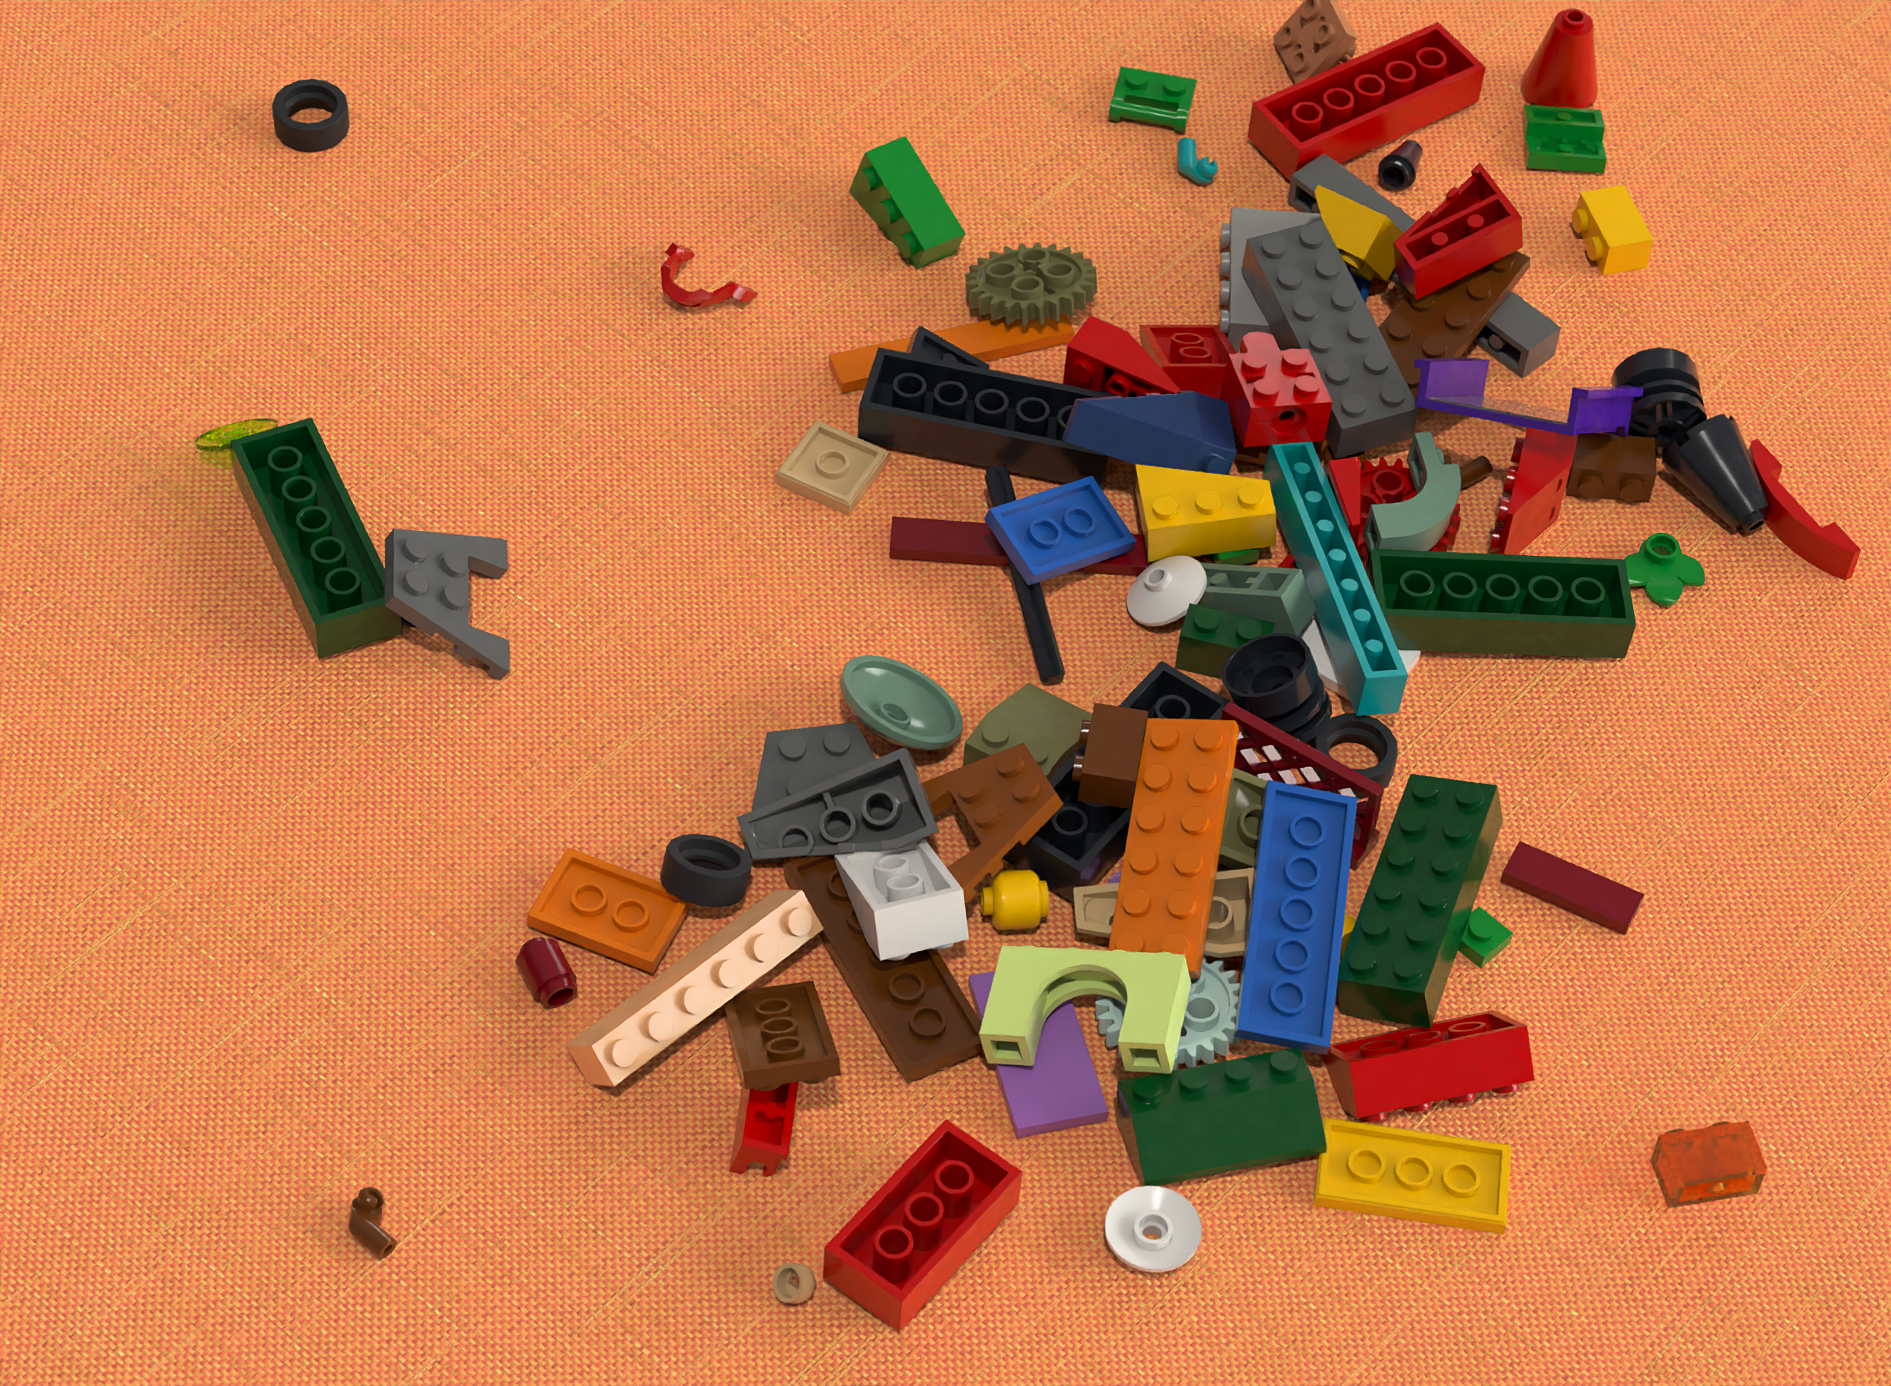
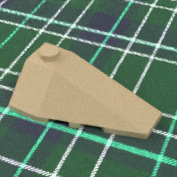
M1254 868L1216 872L1203 955L1218 958L1244 955ZM1119 883L1073 888L1078 933L1110 938Z

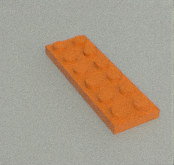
M1147 718L1108 951L1124 950L1127 952L1185 954L1190 979H1200L1239 734V727L1235 720Z

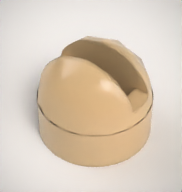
M785 1263L776 1270L773 1277L774 1293L779 1300L786 1303H801L810 1299L813 1295L814 1286H816L814 1272L803 1264ZM793 1275L799 1278L800 1285L791 1282Z

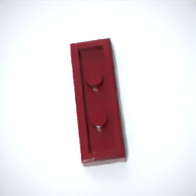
M1521 841L1517 844L1504 868L1500 880L1504 884L1625 936L1645 895Z

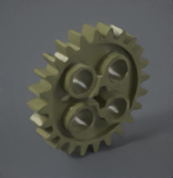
M1037 242L1033 248H1027L1021 243L1017 250H1012L1005 246L1003 247L1004 253L1002 254L990 251L989 259L978 258V265H970V273L965 274L966 299L970 301L971 308H979V315L991 313V320L993 321L1006 317V324H1010L1016 319H1021L1022 325H1027L1033 319H1036L1039 324H1044L1045 318L1048 317L1055 321H1060V314L1062 313L1074 316V308L1085 310L1086 302H1093L1094 294L1098 292L1096 266H1092V260L1090 258L1083 259L1082 252L1071 254V247H1066L1059 251L1056 249V244H1052L1047 248H1041V244Z

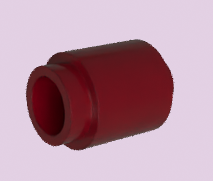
M536 937L527 941L521 947L515 963L536 1001L542 1002L545 1008L553 1009L568 1003L575 997L578 991L575 985L577 977L555 939Z

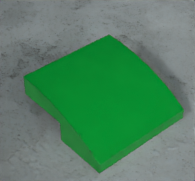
M1524 105L1523 139L1526 167L1605 173L1607 161L1603 145L1605 125L1601 110Z

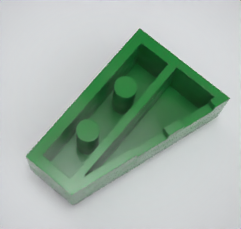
M903 136L864 153L849 193L911 265L917 270L957 253L966 233L907 137Z

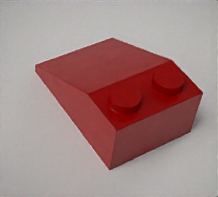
M1140 325L1139 334L1142 348L1181 391L1192 390L1224 400L1221 391L1228 354L1237 353L1225 333L1220 332L1219 325Z

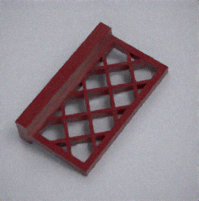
M1229 702L1222 710L1221 720H1235L1251 736L1244 738L1239 731L1233 768L1267 781L1271 780L1326 792L1335 790L1337 794L1356 797L1350 789L1353 788L1368 797V801L1359 802L1357 799L1350 869L1356 871L1379 841L1380 831L1375 828L1384 787ZM1273 745L1283 749L1289 758L1282 759ZM1258 747L1267 761L1260 762L1251 748ZM1312 766L1322 771L1328 780H1320ZM1297 769L1306 783H1298L1290 770Z

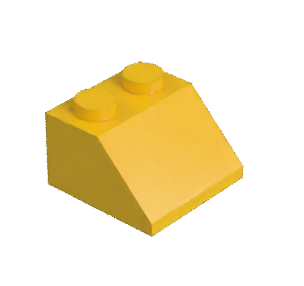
M1318 185L1314 193L1322 220L1345 265L1351 267L1350 271L1365 280L1371 281L1373 276H1376L1387 282L1395 267L1393 242L1403 232L1386 215Z

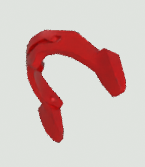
M673 242L665 252L670 257L661 266L662 289L673 301L683 307L703 308L731 298L741 302H749L758 295L750 287L739 285L734 281H729L721 288L710 293L702 288L694 292L686 291L674 283V276L682 263L694 258L695 254L685 246L677 245Z

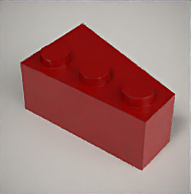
M1481 163L1471 170V176L1460 187L1456 188L1454 186L1445 194L1446 200L1433 212L1428 210L1393 242L1395 273L1415 300L1523 248L1522 216Z

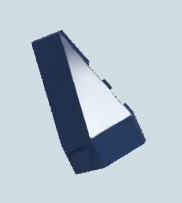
M1192 390L1178 391L1177 394L1160 395L1158 393H1147L1144 396L1138 397L1108 396L1075 399L1061 439L1132 464L1229 475L1236 455L1228 402Z

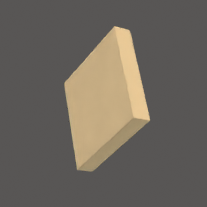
M816 420L775 473V484L849 516L888 464L890 451Z

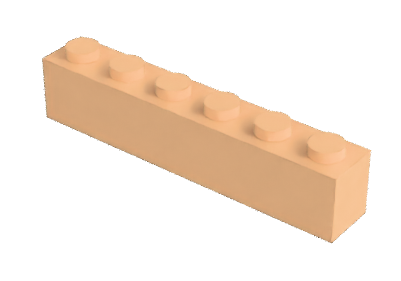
M774 890L567 1043L566 1047L588 1084L615 1086L824 928L802 890Z

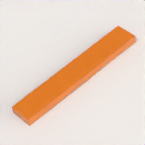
M1062 313L1060 314V321H1055L1048 317L1045 318L1044 324H1039L1036 319L1030 320L1027 325H1022L1021 319H1016L1012 323L1006 324V317H1001L995 321L988 319L932 333L985 362L1069 343L1073 339L1075 331L1067 316ZM911 337L830 354L828 365L841 393L860 390L866 387L878 347L906 353Z

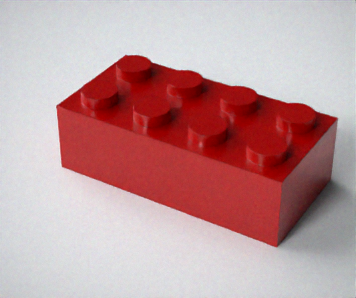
M945 1119L824 1247L823 1279L900 1333L1019 1203L1023 1171Z

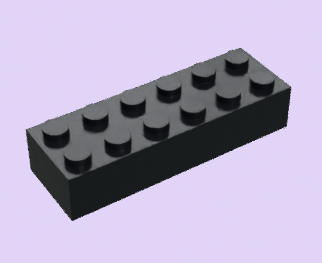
M878 347L859 405L857 438L871 444L986 467L1004 465L1010 472L1065 483L1093 476L1101 490H1103L1112 457L1061 439L1075 399L1123 396Z
M1160 661L1119 707L1148 711L1147 718L1221 720L1222 710L1231 701L1167 663ZM1082 746L1049 780L1063 805L1025 845L1017 842L1003 857L1005 861L1020 870H1033L1038 875L1039 880L1047 882V887L1073 903V888L1094 886L1125 852L1129 830L1128 821L1131 818L1132 809L1078 801L1080 782L1072 781L1076 754L1085 755L1086 747Z

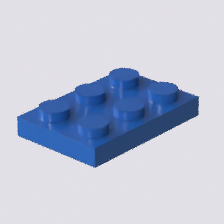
M1093 476L991 508L984 518L1028 586L1130 552L1136 543V539Z

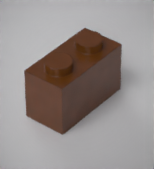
M1603 433L1578 434L1565 488L1566 496L1649 503L1657 476L1655 438L1623 437Z
M1094 703L1092 719H1083L1078 746L1086 747L1085 755L1076 754L1072 781L1080 782L1078 801L1132 809L1148 711Z

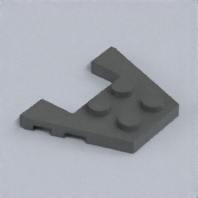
M394 528L385 538V606L431 637L436 632L454 643V652L466 660H469L472 656L489 666L487 674L501 680L510 671L509 640L469 625L468 568L499 580L508 570L507 540Z
M856 722L767 732L752 811L875 760L876 757ZM745 842L744 851L750 856L752 865L784 861V858L753 860L748 845Z

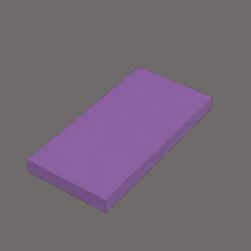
M995 971L969 976L968 987L981 1023ZM1072 999L1057 1006L1047 1017L1042 1028L1033 1066L993 1064L1016 1138L1108 1120L1109 1111Z

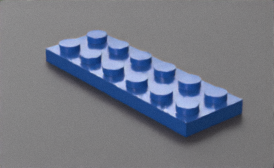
M1271 780L1267 781L1263 794L1234 1037L1289 1048L1299 1047L1300 1050L1324 1055L1330 1049L1358 798Z

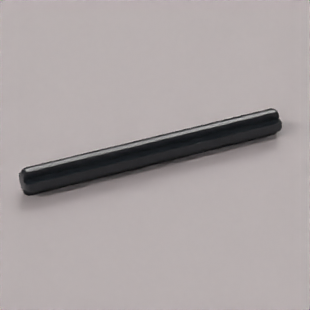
M1004 465L987 468L985 482L992 507L1015 501L1016 496L1008 469ZM1006 553L1041 681L1046 685L1058 684L1064 679L1065 669L1041 584L1038 582L1028 586Z

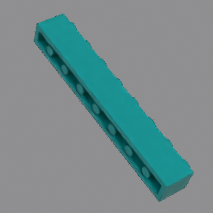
M1313 443L1269 445L1262 479L1269 480L1277 518L1298 569H1301L1316 605V616L1356 716L1398 713L1408 673Z

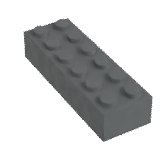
M1323 220L1247 239L1241 270L1281 350L1308 348L1330 395L1332 407L1325 439L1335 459L1411 439L1419 407H1416V401Z

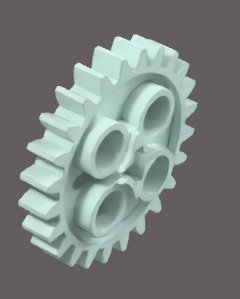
M1203 955L1200 979H1190L1191 988L1181 1029L1182 1036L1179 1038L1172 1071L1178 1070L1180 1063H1185L1188 1068L1196 1067V1060L1202 1059L1207 1064L1214 1063V1052L1227 1056L1229 1054V1043H1239L1240 1038L1234 1037L1240 983H1236V972L1234 970L1223 972L1224 961L1221 959L1208 964V956ZM1097 994L1096 1019H1098L1099 1034H1106L1107 1047L1117 1046L1126 1006L1113 997ZM1118 1045V1057L1122 1058Z

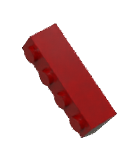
M1495 1010L1433 1022L1431 1028L1413 1026L1332 1043L1327 1054H1321L1342 1109L1359 1118L1362 1122L1387 1118L1388 1111L1402 1108L1405 1112L1425 1111L1432 1108L1431 1102L1448 1099V1102L1451 1103L1468 1102L1476 1098L1475 1093L1492 1090L1493 1093L1498 1094L1510 1093L1519 1090L1520 1083L1535 1080L1527 1025Z

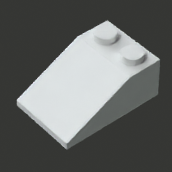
M925 839L898 850L834 855L836 866L866 941L880 961L885 959L901 960L908 957L910 953L930 948L935 950L946 949L955 942L969 939L963 889Z

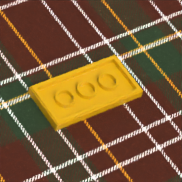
M1323 1117L1322 1122L1327 1152L1318 1154L1313 1206L1504 1234L1507 1223L1512 1145Z

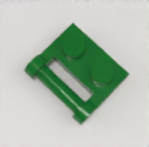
M1120 66L1114 94L1110 103L1108 120L1120 121L1121 118L1171 126L1174 127L1173 131L1185 133L1197 79Z

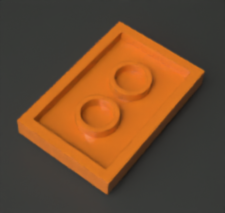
M568 847L529 910L527 926L654 973L689 912L692 903L685 902L670 894L659 881Z

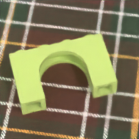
M1030 945L1002 946L979 1032L987 1063L1033 1066L1042 1028L1049 1014L1057 1006L1071 998L1087 994H1101L1113 997L1126 1006L1118 1038L1125 1071L1172 1074L1191 988L1185 954L1127 952L1124 950H1085L1074 947L1066 949L1044 948Z

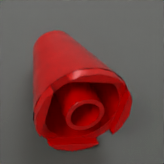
M1566 9L1559 12L1541 41L1521 81L1520 91L1524 100L1529 105H1531L1532 101L1539 106L1585 109L1590 104L1592 107L1598 94L1594 26L1591 17L1582 10Z

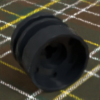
M1658 347L1647 349L1627 357L1615 368L1610 379L1611 386L1630 385L1644 388L1642 396L1634 397L1628 436L1655 438L1656 458H1662L1674 442L1681 447L1690 439L1686 432L1707 420L1696 364L1687 354L1670 348Z
M1271 633L1256 637L1239 646L1227 658L1222 668V683L1231 702L1304 743L1315 738L1326 727L1332 715V703L1325 690L1324 682L1318 675V668L1308 645L1300 637L1290 633ZM1242 727L1246 738L1251 737L1247 730ZM1273 745L1277 751H1283V749Z

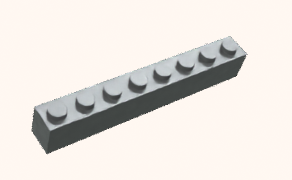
M1325 153L1291 175L1287 204L1298 212L1320 214L1314 193L1316 187L1320 185L1386 215L1403 233L1416 222L1401 208L1395 206L1376 192L1374 188L1361 181L1343 165L1338 164ZM1394 267L1389 280L1407 292V287L1395 273ZM1511 291L1472 342L1523 379L1555 356L1561 327L1524 301L1522 297Z

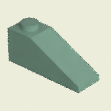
M1200 563L1207 575V585L1197 605L1275 623L1273 633H1290L1297 637L1317 610L1301 569Z

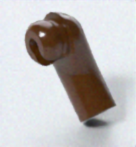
M1443 454L1444 465L1452 464L1451 457ZM1481 455L1463 466H1459L1461 488L1470 486L1492 472L1491 463L1485 456Z
M365 1187L359 1191L358 1196L352 1201L349 1230L358 1241L377 1257L384 1259L395 1249L397 1240L380 1227L381 1206L384 1203L383 1194L376 1188Z

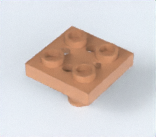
M1304 0L1272 37L1296 84L1331 69L1337 61L1343 63L1349 61V57L1343 54L1353 58L1356 51L1355 41L1357 36L1338 0Z

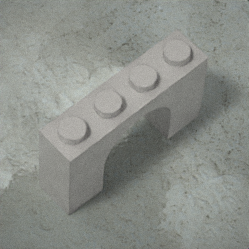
M1231 207L1229 224L1222 223L1220 233V247L1227 248V252H1221L1220 276H1227V281L1221 280L1219 305H1226V310H1221L1219 329L1220 332L1226 334L1236 352H1240L1242 337L1248 333L1265 332L1274 336L1241 270L1247 239L1322 220L1321 214Z

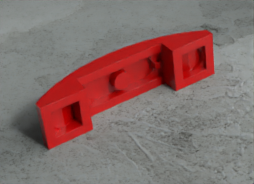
M1758 439L1751 441L1748 452L1770 506L1769 512L1765 515L1768 519L1765 524L1788 548L1808 563L1842 580L1852 578L1861 549L1836 522L1821 528L1778 481L1783 465Z

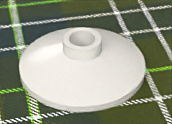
M1172 556L1155 562L1146 568L1130 587L1127 596L1129 613L1135 621L1145 626H1162L1182 618L1187 613L1189 603L1197 605L1202 598L1207 585L1206 572L1196 559L1188 556Z
M1159 1186L1133 1188L1117 1197L1108 1209L1104 1228L1106 1240L1113 1253L1127 1265L1147 1272L1169 1271L1185 1264L1197 1251L1202 1234L1200 1217L1194 1206L1181 1194ZM1147 1234H1153L1157 1236L1159 1239L1152 1240L1144 1236Z

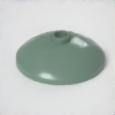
M865 655L850 660L841 672L839 683L847 706L870 732L882 740L909 749L932 751L949 747L959 737L963 728V719L958 706L941 686L915 668L890 658Z

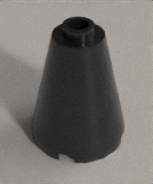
M1720 414L1709 418L1686 432L1690 439L1681 447L1674 442L1667 449L1662 457V464L1666 470L1735 532L1745 530L1746 533H1751L1766 523L1768 519L1765 515L1769 512L1770 506L1739 426L1733 416L1730 415L1728 419L1725 414Z

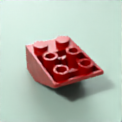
M1092 315L1089 316L1067 345L1063 384L1122 395L1123 398L1144 396L1147 393H1158L1160 395L1177 394L1178 391H1181L1128 331Z
M1527 427L1525 439L1516 437L1510 462L1519 464L1518 467L1509 466L1503 492L1510 493L1511 497L1502 495L1496 523L1504 524V527L1495 526L1490 551L1498 552L1497 554L1518 555L1558 520L1578 434L1571 436Z

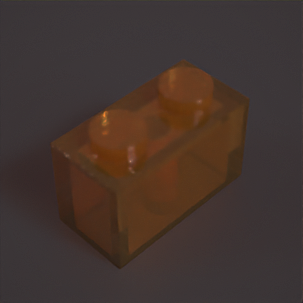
M1749 1120L1736 1123L1721 1121L1709 1127L1693 1130L1682 1128L1670 1130L1658 1136L1650 1159L1668 1208L1758 1194L1767 1171V1165Z

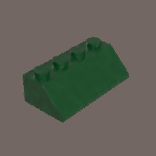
M1299 1047L1172 1071V1074L1160 1073L1117 1082L1116 1124L1143 1186H1159L1327 1152L1315 1081Z

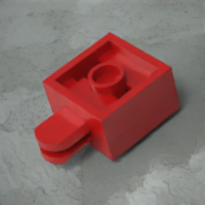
M1251 332L1244 335L1240 343V352L1228 354L1221 391L1224 401L1228 402L1230 416L1243 446L1252 447L1325 441L1332 400L1309 349L1280 350L1274 336L1265 332Z

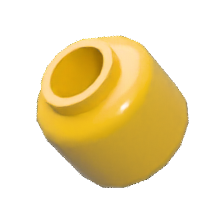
M1029 869L999 871L994 877H991L989 887L981 888L980 902L982 915H990L993 925L998 930L1036 928L1040 923L1041 917H1047L1049 912L1047 882L1039 880L1038 875Z

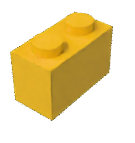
M1625 185L1580 192L1577 207L1572 212V224L1574 230L1581 234L1586 244L1588 256L1592 261L1596 262L1602 276L1647 268L1654 239Z

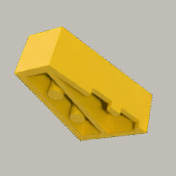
M1135 464L1136 498L1149 562L1160 561L1172 556L1191 557L1276 546V510L1269 480Z

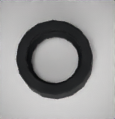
M317 79L295 81L284 86L275 95L272 103L275 134L285 146L296 151L311 153L330 149L338 145L346 137L350 127L346 95L339 87L327 81ZM310 108L323 109L332 113L329 118L315 123L297 122L289 118L295 112Z
M1345 713L1330 718L1326 727L1315 737L1313 748L1331 757L1329 749L1338 744L1358 743L1368 747L1377 754L1380 763L1367 769L1353 770L1380 784L1385 789L1394 774L1398 757L1397 740L1391 730L1378 719L1367 715L1356 716L1355 713ZM1312 766L1320 780H1328L1322 771ZM1350 788L1356 798H1367L1364 794Z
M703 834L681 835L671 839L666 847L660 879L662 885L670 894L685 902L705 907H727L740 902L744 897L752 863L750 856L741 847L728 840Z

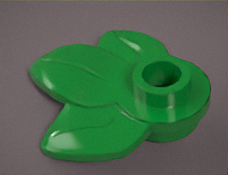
M1666 533L1652 534L1641 544L1639 552L1625 558L1629 586H1644L1646 595L1654 603L1661 606L1669 607L1678 602L1684 585L1702 586L1705 583V573L1701 564L1696 559L1683 554L1676 538Z

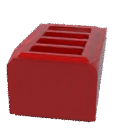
M1358 457L1330 460L1327 464L1325 475L1356 547L1361 528L1360 459Z

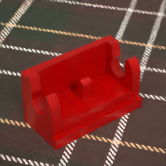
M799 1082L781 1084L778 1088L769 1091H759L754 1088L745 1089L743 1087L729 1172L743 1174L748 1169L749 1163L759 1162L764 1164L763 1177H769L775 1173L781 1160H787Z

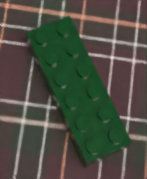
M312 417L231 440L230 448L234 477L318 659L402 634L401 616L385 606V568Z
M1370 549L1365 567L1366 574L1398 650L1625 659L1636 628L1625 559Z
M1410 774L1339 965L1337 995L1342 1015L1431 1028L1503 823L1498 785Z

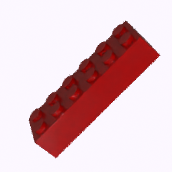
M1436 22L1253 102L1247 138L1291 181L1293 173L1324 153L1338 164H1341L1479 102L1486 67L1439 22Z

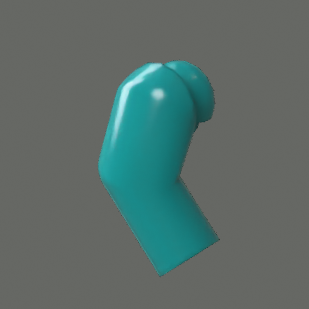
M1185 137L1178 141V170L1198 184L1211 182L1213 176L1218 172L1217 163L1213 160L1209 164V157L1197 159V144L1194 139Z

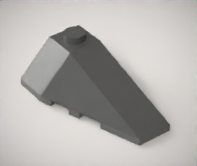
M905 747L737 817L753 860L898 850L939 833L928 794L913 757Z

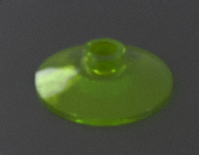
M270 418L239 421L210 430L200 435L194 442L198 450L210 453H229L230 460H232L231 440L279 427L277 420Z

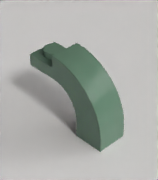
M1431 432L1414 434L1406 459L1417 495L1403 502L1370 506L1363 529L1369 552L1370 549L1428 551L1445 534L1459 497L1461 475L1458 463L1444 465L1443 452L1440 448H1436Z

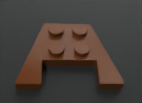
M1024 743L923 782L934 816H937L957 802L981 842V845L946 867L962 887L965 904L976 896L977 893L973 888L986 874L994 877L1002 869L1004 864L1001 859L1017 842L1025 845L1063 805L1058 794Z

